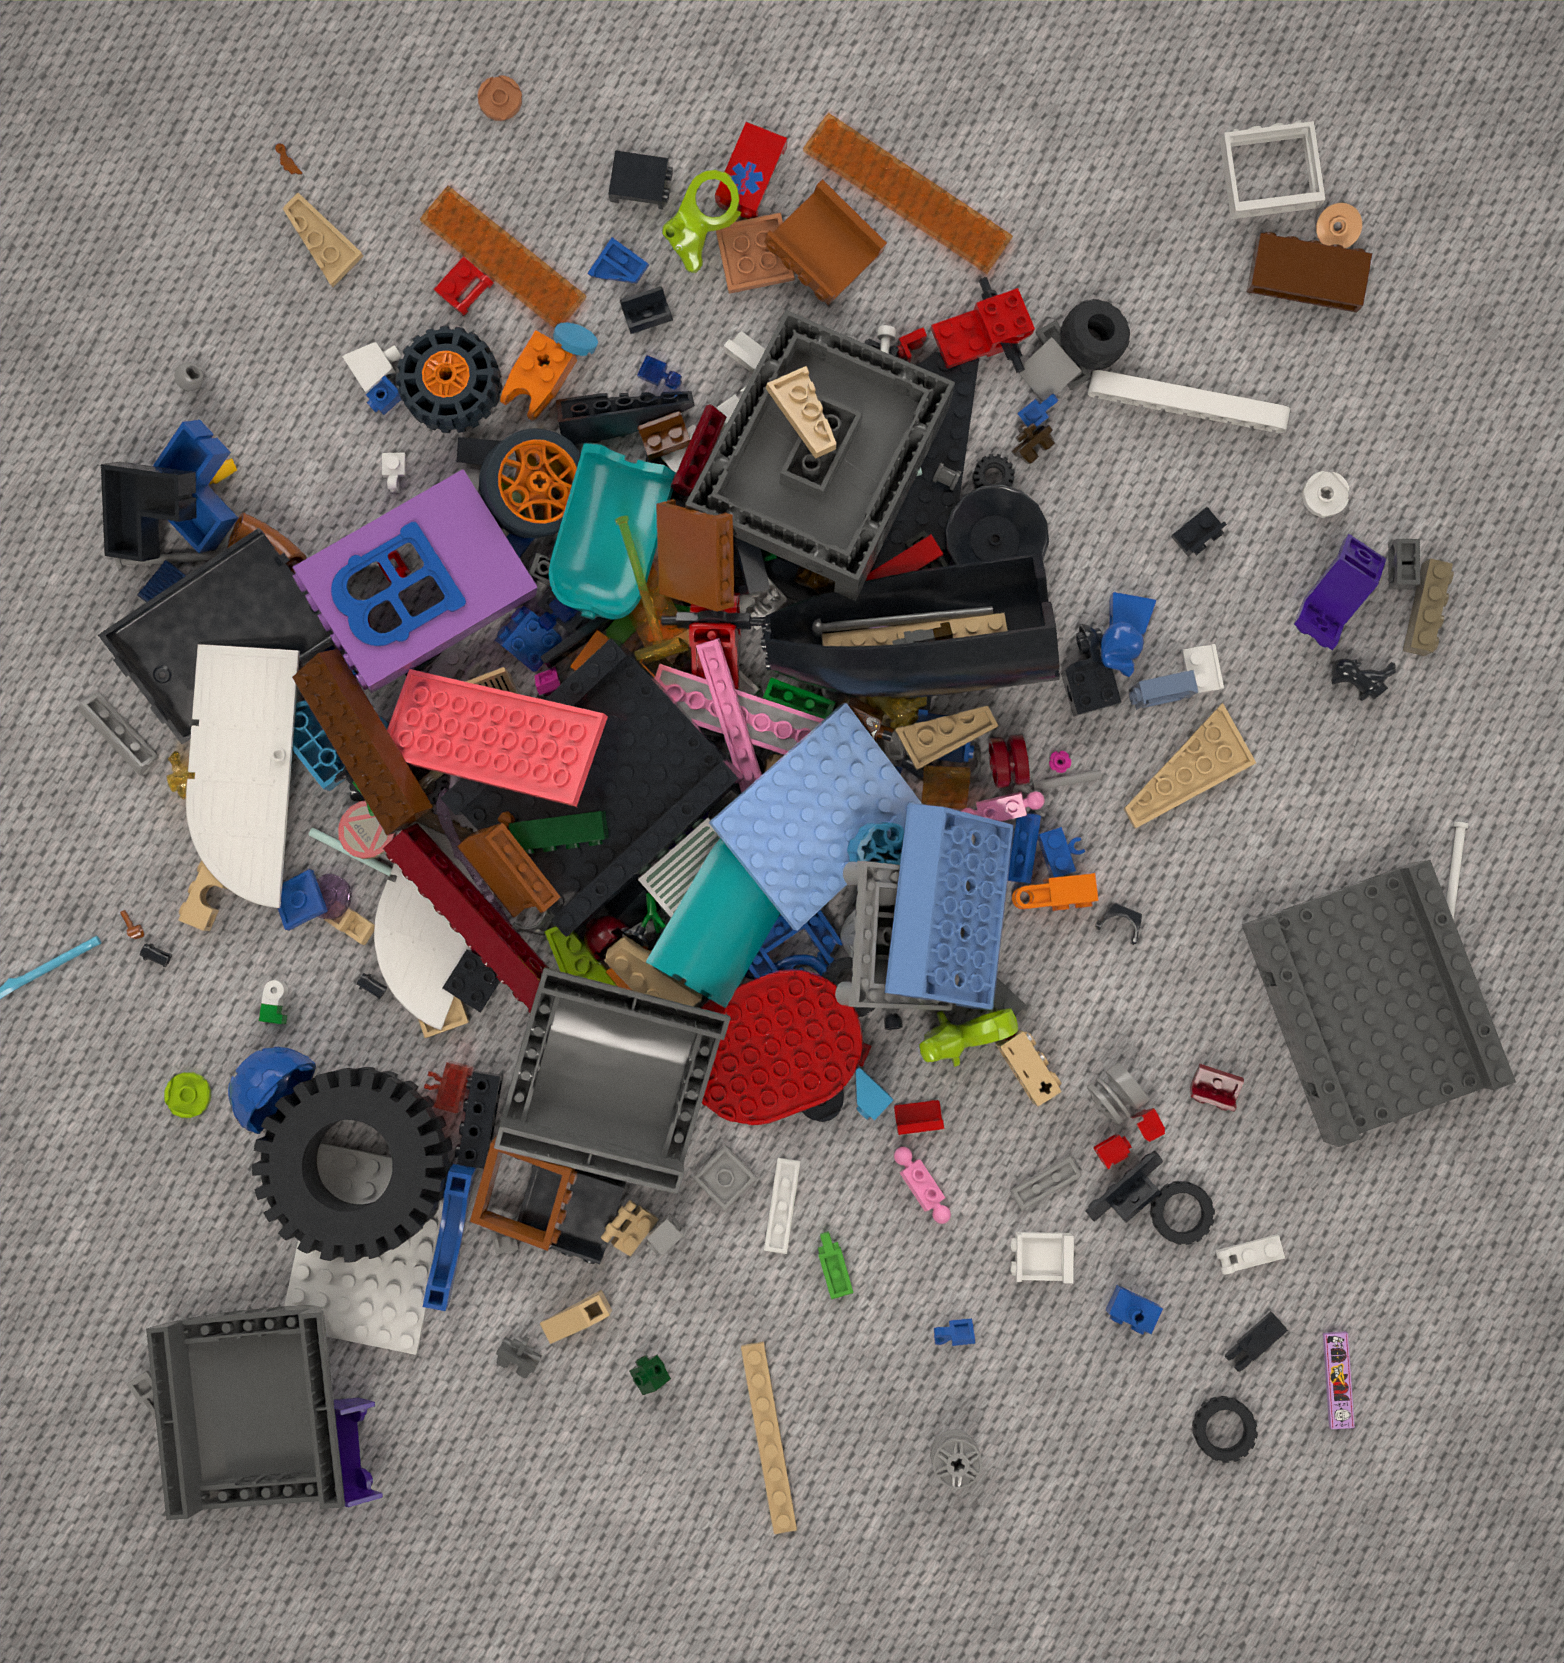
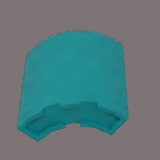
M584 443L550 561V586L554 595L561 603L581 611L583 617L595 619V616L607 619H620L633 611L644 593L658 544L656 504L671 499L673 492L671 483L676 472L665 465L637 460V463H632L624 460L625 455L603 445Z
M721 838L706 857L646 962L678 981L684 978L686 986L726 1008L779 917L780 912Z

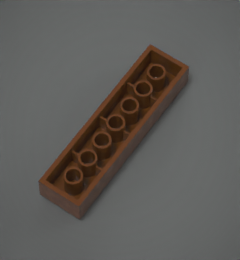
M334 649L318 653L292 678L385 834L390 835L404 830L433 808L340 651Z

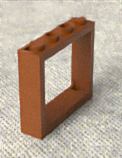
M495 1137L490 1145L470 1222L548 1251L553 1243L557 1244L561 1234V1230H558L559 1224H563L567 1211L564 1210L565 1204H569L573 1191L570 1190L571 1184L574 1185L578 1176L575 1168L495 1149ZM503 1153L562 1175L546 1232L487 1210Z

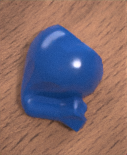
M1125 621L1117 622L1108 627L1101 641V659L1104 666L1119 670L1122 675L1130 677L1134 672L1135 663L1133 660L1138 658L1143 650V636L1130 623Z

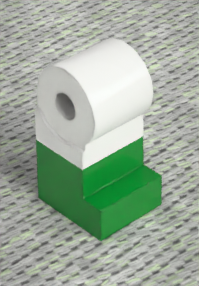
M272 980L265 985L258 1021L276 1024L287 1023L288 1015L282 1014L283 1000L288 994V987L283 981Z

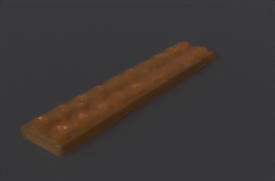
M829 112L803 148V152L987 275L1013 239V235Z

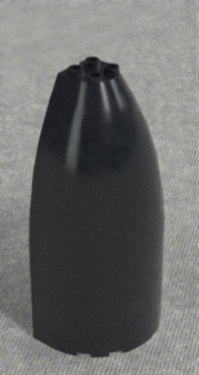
M1042 553L923 569L865 581L856 601L836 593L834 590L827 591L766 615L765 625H762L763 637L761 638L763 652L766 651L767 655L765 657L767 671L772 670L797 681L834 692L864 697L913 698L943 696L1060 680L1057 630L1052 603L1048 600L1047 579ZM992 606L993 614H1005L1008 630L898 645L823 646L822 637H818L813 633L812 624L817 619H820L821 623ZM869 628L840 630V631H828V632H822V634L836 633V632H844V631H853V630H862V629H869Z

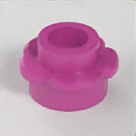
M1055 751L1050 756L1049 766L1057 773H1064L1067 768H1070L1072 762L1067 752Z

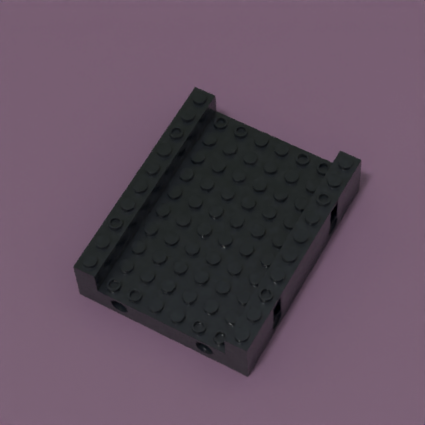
M610 638L545 699L604 713L608 716L577 807L461 778L441 797V800L455 815H464L477 830L500 824L497 819L506 811L514 816V822L605 811L609 838L602 840L603 844L589 846L588 842H581L580 847L566 849V845H558L557 850L543 852V848H535L534 853L527 854L560 895V898L548 909L554 914L551 921L565 937L577 933L637 878L646 866L652 864L663 851L675 843L680 836L688 831L745 778L621 641Z

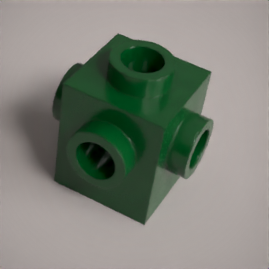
M658 1354L651 1357L647 1355L642 1356L635 1361L636 1366L629 1370L633 1377V1382L639 1388L642 1395L657 1391L671 1380Z

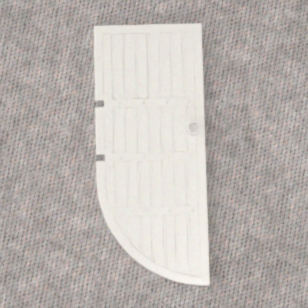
M198 644L192 719L199 720V726H191L188 772H195V779H187L186 816L189 832L195 849L204 865L222 885L236 895L253 903L280 908L297 685L292 677L299 671L300 651Z
M446 774L450 785L448 789L452 788L461 777ZM434 781L424 789V793H431L436 787V782ZM440 800L438 805L433 804V808H431L434 810L433 813L437 815L441 813L447 816V819L450 821L456 820L460 822V826L464 828L468 826L474 829L473 832L478 831L464 815H455L442 800ZM418 823L491 903L494 893L458 849L457 846L460 842ZM394 864L390 874L396 875L397 879L395 882L387 880L375 917L374 942L378 964L388 987L397 1000L415 1017L441 1030L454 999V996L442 989L466 949L471 952L472 949L467 946L464 937L450 927V922L435 911L432 902L418 892V887L403 876L401 868Z

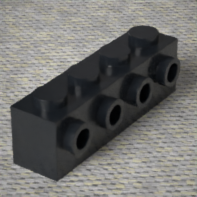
M474 1071L472 1075H469L467 1080V1089H470L469 1097L465 1098L463 1103V1112H466L465 1120L461 1121L459 1126V1135H462L461 1143L457 1144L455 1150V1158H458V1165L484 1169L493 1140L503 1075L482 1071Z

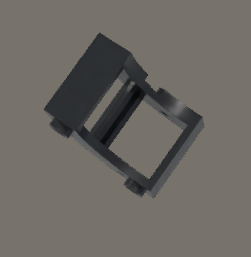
M736 537L733 538V546H736L745 582L736 584L734 579V593L745 595L769 589L770 586L761 549ZM682 601L683 606H691V603Z

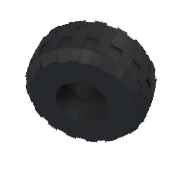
M1099 299L1085 300L1076 305L1064 319L1060 328V341L1065 353L1074 363L1089 370H1103L1113 365L1124 354L1130 342V329L1125 316L1111 303ZM1088 328L1095 330L1100 335L1102 341L1091 336Z

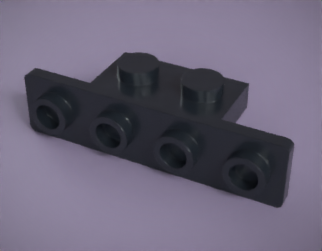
M1156 1151L1145 1155L1141 1162L1135 1168L1129 1169L1120 1181L1109 1186L1105 1194L1099 1199L1093 1200L1085 1210L1092 1221L1095 1222L1112 1207L1123 1221L1127 1223L1156 1198L1161 1192L1147 1176L1163 1163L1160 1155Z

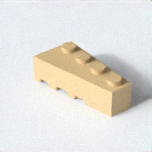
M623 936L607 949L605 962L633 991L689 1006H694L702 1000V994L686 986L684 978L678 981L648 964L646 960L650 952L627 936Z

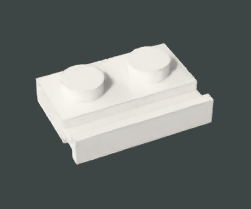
M1215 644L1183 649L1181 651L1185 671L1194 670L1199 691L1197 694L1224 689Z

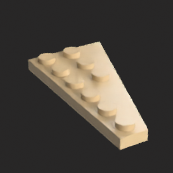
M1223 703L1125 806L1124 811L1134 829L1256 764Z

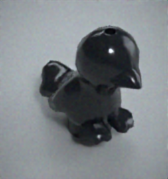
M1339 659L1333 664L1332 685L1342 682L1353 684L1363 693L1360 696V701L1367 699L1369 696L1373 700L1388 689L1383 682L1396 673L1394 662L1389 663L1381 671L1360 670L1358 667L1362 663H1357V659Z

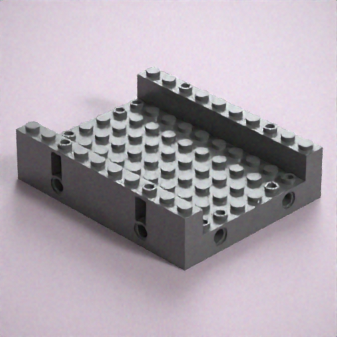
M786 310L685 504L686 508L714 516L723 513L733 514L734 537L835 581L834 592L856 601L950 408L955 382ZM805 366L808 368L810 381L814 384L815 394L818 401L821 402L822 412L825 419L828 420L836 441L835 450L816 459L766 390L767 383Z
M1431 860L1406 864L1242 924L1243 931L1323 1142L1341 1147L1360 1140L1359 1134L1461 1096L1483 1088L1497 1090L1516 1083Z

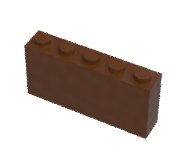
M1273 232L1260 233L1255 242L1246 292L1357 313L1364 305L1373 253H1368L1360 248L1346 249L1339 244L1325 245L1317 240L1303 241L1295 236L1281 237Z

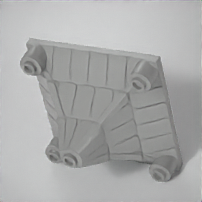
M868 861L848 862L843 870V878L848 885L858 886L856 910L844 922L840 936L846 952L853 958L852 982L844 981L837 986L835 992L837 1002L850 1007L952 1010L953 1003L885 993L900 865Z

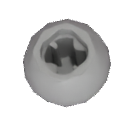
M185 362L176 368L174 378L181 389L194 391L202 386L204 375L198 365L192 362Z

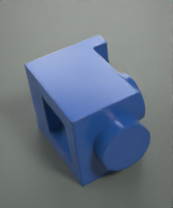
M384 375L381 378L382 380L365 394L369 399L366 403L375 413L380 411L383 415L402 400L398 389ZM383 392L385 393L383 398H378Z

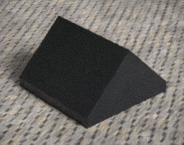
M639 876L605 906L617 920H621L629 929L643 922L648 913L646 894L649 892L638 880ZM656 901V908L658 912L661 907L660 904Z

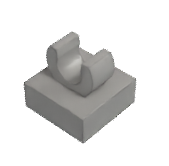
M491 1231L496 1255L519 1250L517 1239Z

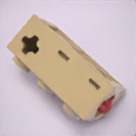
M1019 1030L1016 1034L995 1044L1033 1104L1040 1106L1062 1092L1059 1088L1062 1084L1055 1073L1049 1072L1046 1066L1049 1063L1043 1053L1037 1052L1033 1047L1036 1045V1042L1030 1033ZM1044 1081V1082L1046 1083V1084L1044 1085V1088H1045V1089H1044L1043 1091H1041V1090H1040V1088H1041V1084H1040V1083Z

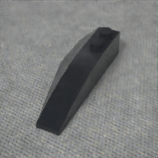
M692 391L662 392L660 396H655L651 392H642L640 396L629 397V393H620L619 397L609 398L608 393H599L556 400L560 434L570 440L575 446L587 442L598 443L602 440L638 432V426L676 412L683 413L695 406Z

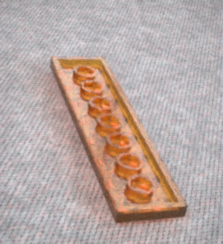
M448 185L419 219L421 223L554 329L557 324L566 323L587 298L583 292Z

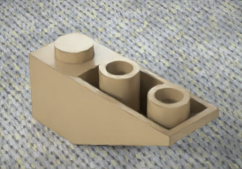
M600 1290L540 1322V1325L549 1343L552 1344L610 1316L612 1309L603 1291Z

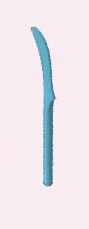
M95 936L25 975L9 978L0 987V999L28 982L100 945L99 937Z

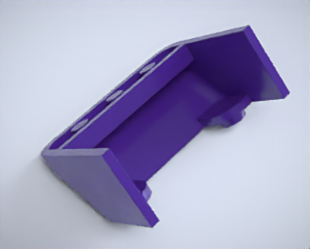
M359 1397L334 1400L345 1507L349 1508L383 1498L381 1492L371 1489L373 1484L372 1475L365 1468L361 1467L358 1422L364 1420L367 1409L375 1407V1402Z

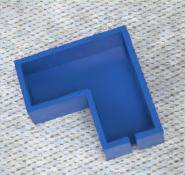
M193 420L181 423L153 466L196 472V493H193L192 497L196 498L197 518L181 522L168 521L198 553L217 549L238 517L208 486L231 452L218 438H212L214 434L201 420Z

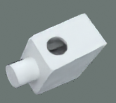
M374 342L342 357L367 394L382 380L381 378L384 375L389 380L396 376L397 373L391 364L402 356L395 345L383 352L379 345Z

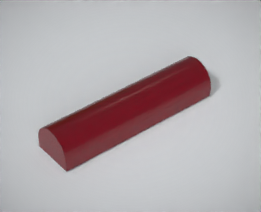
M712 404L705 406L671 483V488L684 496H690L727 418L726 415Z

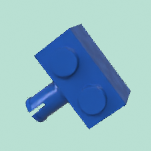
M1116 1285L1106 1307V1311L1110 1315L1109 1319L1121 1325L1124 1321L1132 1325V1330L1142 1335L1144 1332L1152 1335L1163 1310L1159 1304L1119 1285Z

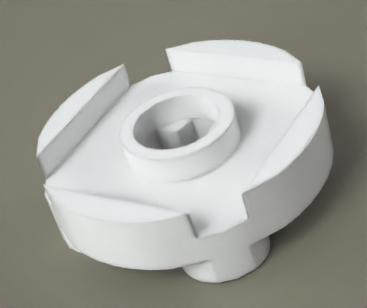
M1318 472L1311 476L1304 485L1301 493L1303 503L1312 514L1320 518L1334 516L1342 511L1348 503L1349 485L1338 473ZM1321 489L1331 492L1329 500L1321 497Z

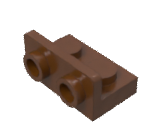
M681 412L669 414L638 426L649 461L681 450L689 445L690 437Z

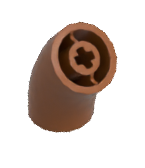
M242 512L233 527L227 548L257 528H260L280 555L282 553L287 555L289 561L286 564L296 574L293 566L306 560V555L277 530Z

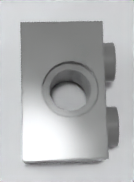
M669 1213L649 1232L646 1238L649 1241L647 1245L655 1254L659 1252L663 1256L683 1237L686 1229Z

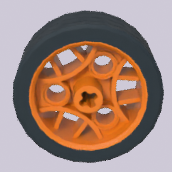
M530 428L517 431L506 437L488 453L479 475V492L499 527L510 534L522 538L538 539L559 532L581 452L570 440L559 433L547 429ZM514 451L516 455V461L508 459V457ZM546 453L552 456V458L547 460ZM528 455H532L536 459L535 467L528 464ZM554 460L560 464L563 470L558 476L555 475L549 466V463ZM504 464L516 468L513 480L502 474ZM564 476L566 477L567 483L561 480ZM501 482L508 486L504 491L502 490ZM552 488H556L560 492L558 500L552 497ZM514 491L521 495L522 500L520 503L513 501L512 493ZM532 505H543L544 520H535ZM551 508L558 511V513L552 518ZM523 509H525L526 517L519 514Z

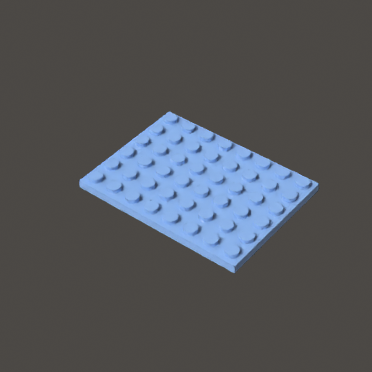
M842 703L716 815L709 824L792 929L797 931L847 885L843 878L844 867L849 862L847 848L850 840L858 834L859 828L868 823L889 822L901 825L903 830H905L908 804H923L847 703ZM889 829L888 832H887V837H888V839H889L890 836H891V831H890V829Z

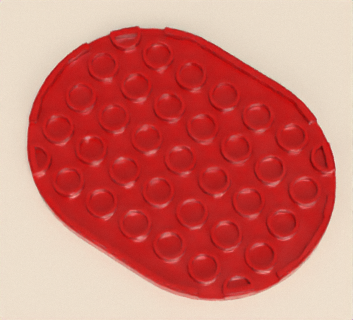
M803 970L776 971L739 985L726 1008L710 999L701 1009L724 1015L727 1014L732 1020L729 1021L724 1040L720 1039L702 1104L715 1112L717 1116L730 1122L763 1125L781 1120L828 1101L847 1085L854 1075L861 1058L863 1034L855 1007L841 1005L837 1002L835 995L837 986L818 974Z

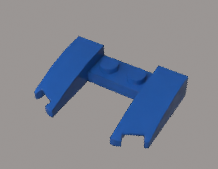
M821 910L797 931L792 929L782 915L777 918L748 968L754 979L778 971L767 953L802 929H804L827 963L831 964L834 958L830 954L835 945L842 946V942Z

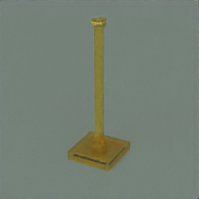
M621 516L616 518L615 522L616 525H619L655 641L652 646L634 651L637 661L650 663L689 650L687 640L679 637L670 640L663 639L629 529L628 516Z

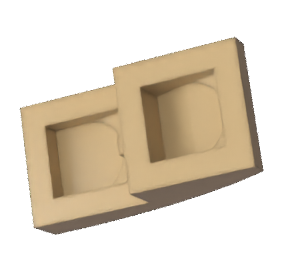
M337 900L324 918L325 921L336 929L346 933L362 945H366L374 932L375 924Z

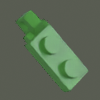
M829 1231L820 1233L823 1246L818 1247V1255L831 1300L853 1294L841 1247H839L838 1242L832 1243Z

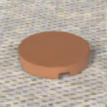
M498 75L499 77L494 78L492 76L481 84L478 90V103L481 111L488 118L495 121H505L519 112L522 105V93L518 84L512 78L504 75Z

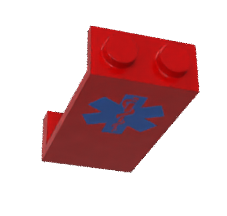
M745 122L724 171L732 177L738 188L740 200L737 210L741 212L740 216L746 219L758 217V208L781 154L784 155L787 149L786 137L749 122ZM720 181L715 192V203L721 209L727 211L732 201L731 192L728 186Z

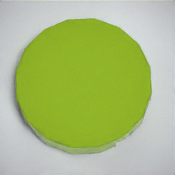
M183 1072L167 1083L164 1090V1101L173 1115L180 1118H193L202 1114L208 1108L211 1101V1088L203 1076L195 1072Z

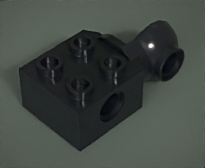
M1079 624V633H1076L1079 651L1081 654L1085 653L1086 660L1071 664L1061 673L1073 717L1122 703L1113 669L1105 667L1101 659L1102 632L1100 628L1094 629L1086 624Z

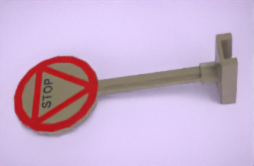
M431 770L418 783L422 790H424L444 773ZM360 801L349 807L342 815L338 826L339 840L343 848L352 856L361 859H372L384 854L383 848L397 834V832L390 835L385 834L376 817L369 815L366 801Z

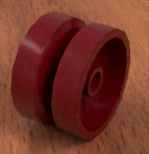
M1010 735L1007 740V746L1002 737L989 738V764L995 787H1008L1011 782V776L1016 785L1029 784V759L1023 735Z

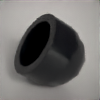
M889 1013L884 1018L885 1030L903 1028L901 1016L897 1013Z

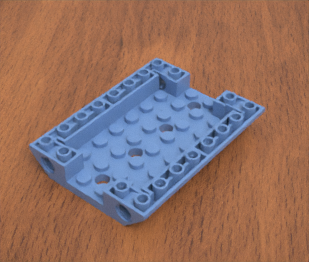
M908 804L885 993L956 1004V1006L993 1012L1014 826L1012 824L946 807ZM972 835L975 836V844H974V845H973L972 840H971ZM967 881L970 883L969 891L966 889ZM961 928H963L965 931L963 938L960 934ZM956 975L959 976V982L957 985L955 983Z

